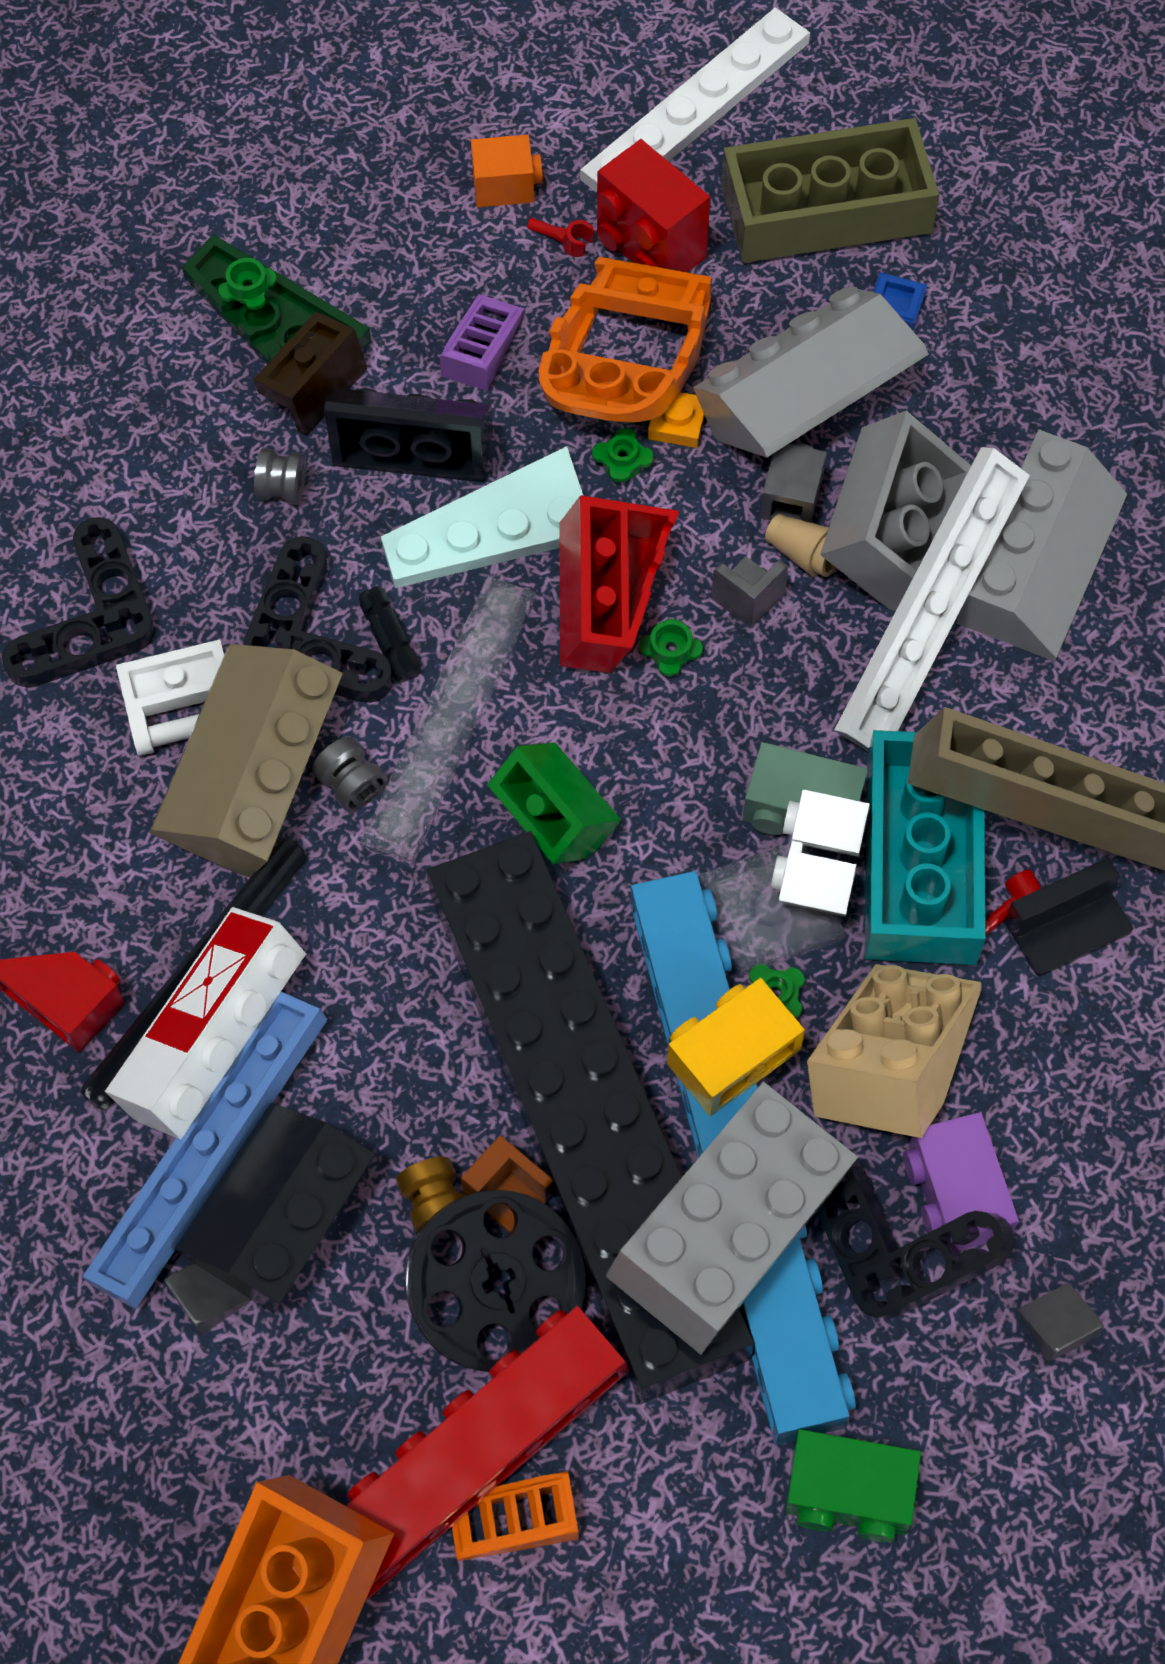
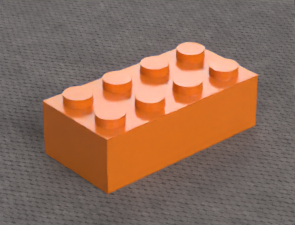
M291 1475L256 1482L178 1664H338L394 1533Z

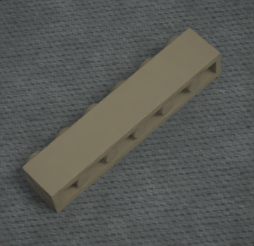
M947 707L939 711L914 735L908 784L1165 871V783Z

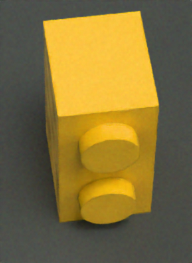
M761 977L747 988L742 984L731 988L717 1001V1009L701 1021L697 1017L685 1021L670 1036L671 1042L668 1044L667 1065L710 1117L801 1050L805 1029Z

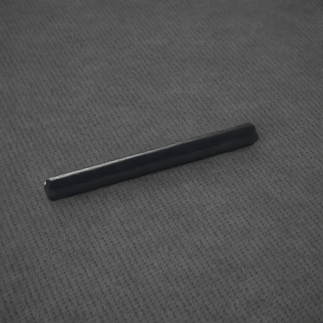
M283 838L277 843L270 854L268 862L253 873L83 1084L81 1093L90 1104L101 1110L109 1108L114 1100L105 1090L230 909L234 907L262 916L306 861L305 851L300 845L289 838Z

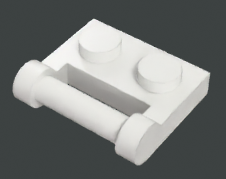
M220 640L116 665L138 757L154 753L153 747L189 739L199 714L152 726L147 725L146 716L205 701L224 657Z

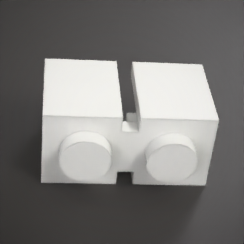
M802 790L800 803L789 801L783 834L792 835L791 848L788 857L777 856L771 883L772 889L781 890L779 896L780 903L846 917L856 864L802 853L803 846L859 857L870 803L808 790Z

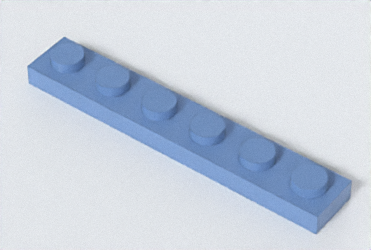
M280 992L181 1140L175 1138L82 1276L91 1286L137 1309L174 1253L178 1242L270 1103L274 1102L328 1019L320 1008Z

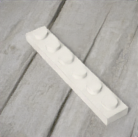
M774 8L580 169V180L597 192V171L639 139H643L667 161H670L808 45L810 32L780 10Z
M980 448L834 731L869 752L873 730H899L1030 477L1028 473L995 448Z

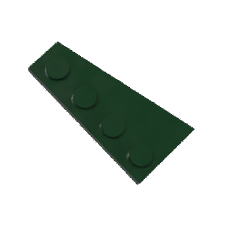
M214 234L182 266L185 280L267 364L316 311L355 329L361 350L371 340L369 327L276 271L274 272L277 277V283L268 289L264 296L266 303L262 308L250 310L245 304L238 301L226 302L222 300L218 288L222 283L227 282L225 274L228 266L238 259L252 257Z

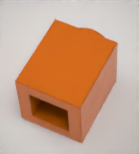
M529 134L471 139L476 206L488 207L534 203V184H543L541 155H531Z

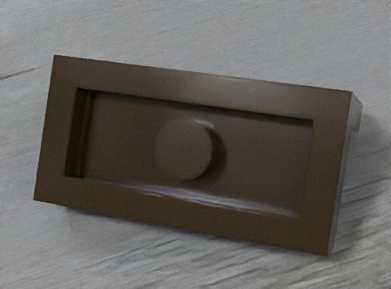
M316 311L253 381L259 394L288 407L298 432L308 436L325 417L324 408L326 401L339 388L350 389L367 370V364L355 329Z

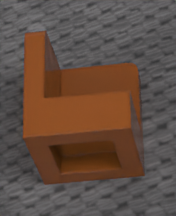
M501 1135L461 1177L463 1194L465 1196L484 1191L506 1190L528 1195L544 1204H547L554 1196L553 1180ZM500 1203L490 1206L485 1213L510 1233L514 1226V1215L510 1208Z

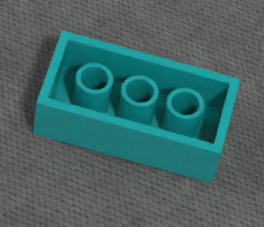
M873 730L867 757L866 803L870 804L866 821L864 959L977 965L985 942L984 809L908 784L914 735L917 732Z

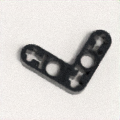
M101 517L89 518L80 523L73 535L74 547L97 610L19 636L10 641L4 648L2 661L7 675L16 685L26 688L40 686L139 652L146 648L153 640L155 631L151 614L120 532L112 521ZM101 536L109 557L108 560L99 562L91 538ZM119 576L128 581L127 587L119 594L108 595L100 591L101 584L109 577ZM132 619L136 625L137 632L127 635L123 629V621ZM104 626L111 642L105 645L98 629ZM75 636H89L94 640L92 647L84 654L73 655L65 651L67 642ZM51 644H54L57 656L60 659L55 662L52 661L47 647ZM31 653L34 658L35 667L25 670L22 665L21 656Z
M304 536L289 540L279 552L245 635L243 645L267 647L272 636L271 627L277 629L278 631L275 636L277 648L295 649L309 657L316 654H325L333 660L331 667L340 672L343 669V660H348L349 671L344 670V679L340 680L334 695L366 703L380 701L388 695L393 683L389 660L383 654L304 632L326 577L328 563L324 547L318 540ZM304 555H311L313 564L306 563L300 575L301 584L295 582L296 567L294 560L301 561ZM284 597H293L301 603L298 611L289 616H280L274 613L272 606L277 600ZM369 668L376 669L378 679L371 678L368 685L360 684L358 674L365 675Z
M856 1161L846 1173L847 1180L840 1185L842 1195L831 1193L817 1210L855 1303L862 1312L873 1317L893 1318L922 1305L1000 1265L1009 1257L1014 1245L1012 1227L1005 1218L996 1213L975 1210L963 1214L898 1249L868 1177L861 1165ZM846 1202L859 1204L860 1207L848 1210ZM863 1219L871 1228L872 1241L864 1252L857 1253L849 1245L848 1233L852 1224ZM977 1226L993 1230L994 1236L987 1241L988 1252L984 1249L972 1248L960 1253L954 1245H966L979 1237ZM935 1247L944 1256L946 1263L945 1271L937 1281L929 1282L921 1273L920 1260L928 1249ZM905 1277L910 1284L898 1285L886 1293L888 1303L875 1300L873 1293L880 1288L878 1278L886 1281H897Z

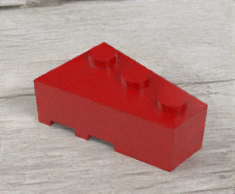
M583 495L578 497L559 522L560 666L610 673L633 648L651 595L649 591L656 571L662 563L666 552L664 548L670 530L676 523L679 511Z

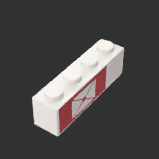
M232 907L105 1092L134 1120L181 1140L306 955L305 951L279 922Z

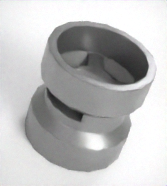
M351 736L338 739L327 746L316 758L312 767L313 774L323 785L332 786L335 790V800L348 813L357 812L380 796L388 783L387 775L377 764L367 762L365 750Z

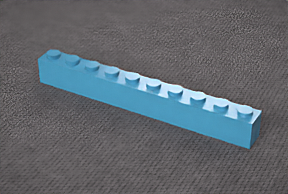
M696 871L631 885L630 907L667 1045L671 1042L670 1036L681 1024L693 1017H697L699 1021L704 1019L717 1009V1001L730 990L725 972L732 970L729 950L724 938L715 939L711 922L717 921L714 897L710 888L701 890ZM676 1076L698 1158L757 1090L756 1084L710 1117ZM806 1225L739 1307L754 1342L751 1359L775 1446L795 1441L798 1429L823 1434L845 1429L850 1417L848 1410L856 1408L854 1392L848 1374L838 1375L832 1352L839 1350V1342L833 1319L830 1315L821 1316L816 1299L817 1294L823 1293L818 1265L814 1258L805 1259L800 1238L807 1237Z

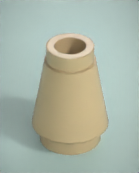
M777 514L771 520L765 533L766 542L772 544L810 576L820 574L824 577H829L837 569L820 555L829 527L786 517L782 514Z

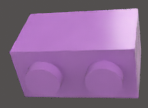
M981 1112L932 1124L922 1138L911 1137L908 1146L909 1150L903 1152V1158L911 1184L917 1185L921 1183L927 1204L921 1207L922 1219L927 1233L965 1213L975 1210L996 1213L1007 1220L1014 1232L1019 1220ZM977 1226L979 1237L966 1245H954L960 1251L987 1244V1241L994 1236L993 1230Z

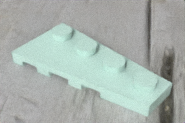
M567 446L381 536L382 547L394 588L560 548L559 522L578 497L583 495Z

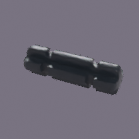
M375 586L370 590L363 591L359 595L360 607L366 620L370 622L369 626L382 654L389 660L394 679L398 682H405L417 677L421 673L420 661L415 650L409 645L411 642L395 609L390 606L391 601L386 590L380 586Z

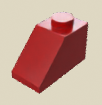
M75 951L0 959V991L78 1053L84 1049L125 1004L117 987L121 982L120 978L99 959H95L90 964Z

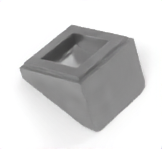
M196 1264L175 1272L164 1280L201 1336L251 1301L248 1297Z
M1069 1283L1017 1309L1018 1315L1047 1363L1098 1337L1104 1329V1325L1096 1313Z

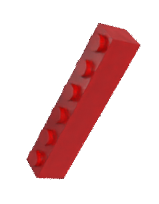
M578 1305L568 1314L561 1309L546 1319L536 1330L535 1334L539 1339L522 1354L515 1349L502 1357L489 1371V1375L493 1378L475 1394L471 1390H467L457 1396L443 1410L442 1415L445 1417V1420L428 1435L424 1431H419L411 1436L395 1452V1456L398 1459L396 1463L381 1476L376 1472L368 1474L348 1492L347 1497L351 1502L346 1507L394 1533L365 1602L457 1523L460 1518L473 1509L482 1498L504 1482L629 1372L625 1360Z

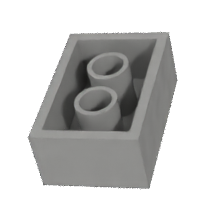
M907 410L862 427L820 555L886 608L892 611L897 610L971 465Z

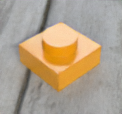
M680 392L662 415L650 420L648 439L698 448L705 415L697 395Z

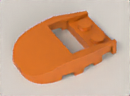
M598 257L594 263L597 276L590 285L582 283L578 285L570 296L571 306L563 318H555L549 330L552 340L549 350L543 352L538 372L544 396L551 406L559 410L596 419L616 422H642L657 418L676 399L699 361L711 301L712 277ZM599 308L688 325L687 336L672 369L667 370L580 353L588 338Z

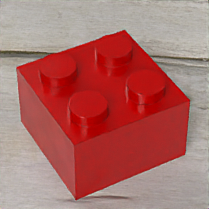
M639 139L597 171L598 237L610 251L618 250L631 263L689 272L707 258L711 197L643 139Z

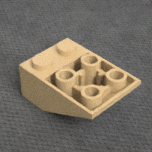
M875 964L807 1060L814 1116L922 1138L944 1104L981 992V982L961 979L949 974L937 975L908 970L897 965L885 966Z

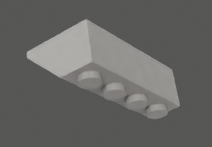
M847 287L832 294L829 298L830 303L817 311L806 312L793 318L789 323L790 327L777 336L766 337L753 343L749 347L750 352L740 359L716 366L708 373V379L693 388L711 432L717 441L769 457L929 355L926 346L881 294L860 290L857 287Z
M1038 430L1021 467L1030 477L959 612L956 624L1056 661L1124 504L1127 493L1088 447Z

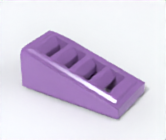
M478 294L448 340L440 356L441 376L488 391L525 314L524 308ZM486 310L507 318L502 322L482 314ZM480 324L498 330L497 334L476 328V326ZM473 337L485 342H489L490 345L486 346L471 341L470 338ZM468 350L483 356L478 358L465 354L464 351Z

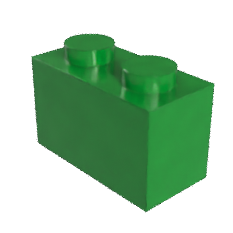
M555 742L517 746L487 784L526 832H532L537 846L552 864L589 858L621 822L619 816Z
M798 1429L794 1442L784 1514L797 1516L796 1524L806 1529L833 1531L834 1523L858 1527L857 1535L863 1539L883 1543L894 1542L895 1534L906 1536L912 1526L921 1451Z

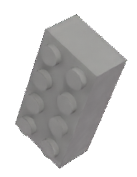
M763 1081L623 1246L607 1272L606 1277L701 1355L837 1187L858 1156Z

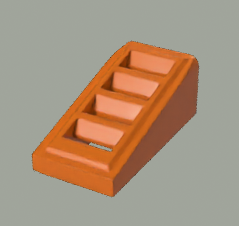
M565 1471L496 1486L474 1507H480L485 1540L472 1542L468 1512L452 1526L457 1562L579 1540L569 1473ZM552 1494L557 1523L545 1526L541 1496ZM528 1498L533 1529L521 1531L516 1500ZM504 1503L509 1534L497 1537L492 1505Z

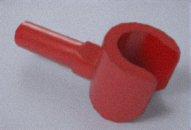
M530 218L527 224L529 230L563 243L564 251L573 257H582L586 249V244L575 238H582L592 243L594 237L593 226L584 220L572 221L567 226V229L534 218Z
M1031 870L1021 871L1005 882V887L1011 898L1003 902L1001 906L985 918V936L1006 919L1011 902L1041 889L1038 880Z

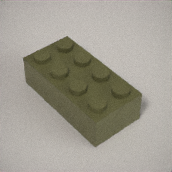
M916 118L724 147L721 187L742 263L933 233L939 192Z

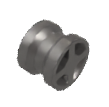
M262 448L257 458L254 475L255 498L267 501L273 496L281 497L287 504L298 505L306 478V458L304 453L293 452L289 456H280L273 449Z

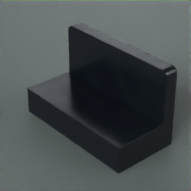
M1109 857L1011 902L1004 923L1037 976L1048 974L1131 934L1133 926L1112 894L1120 874Z

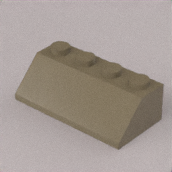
M230 644L227 647L149 833L239 875L250 878L254 872L258 871L268 862L343 673L295 649Z

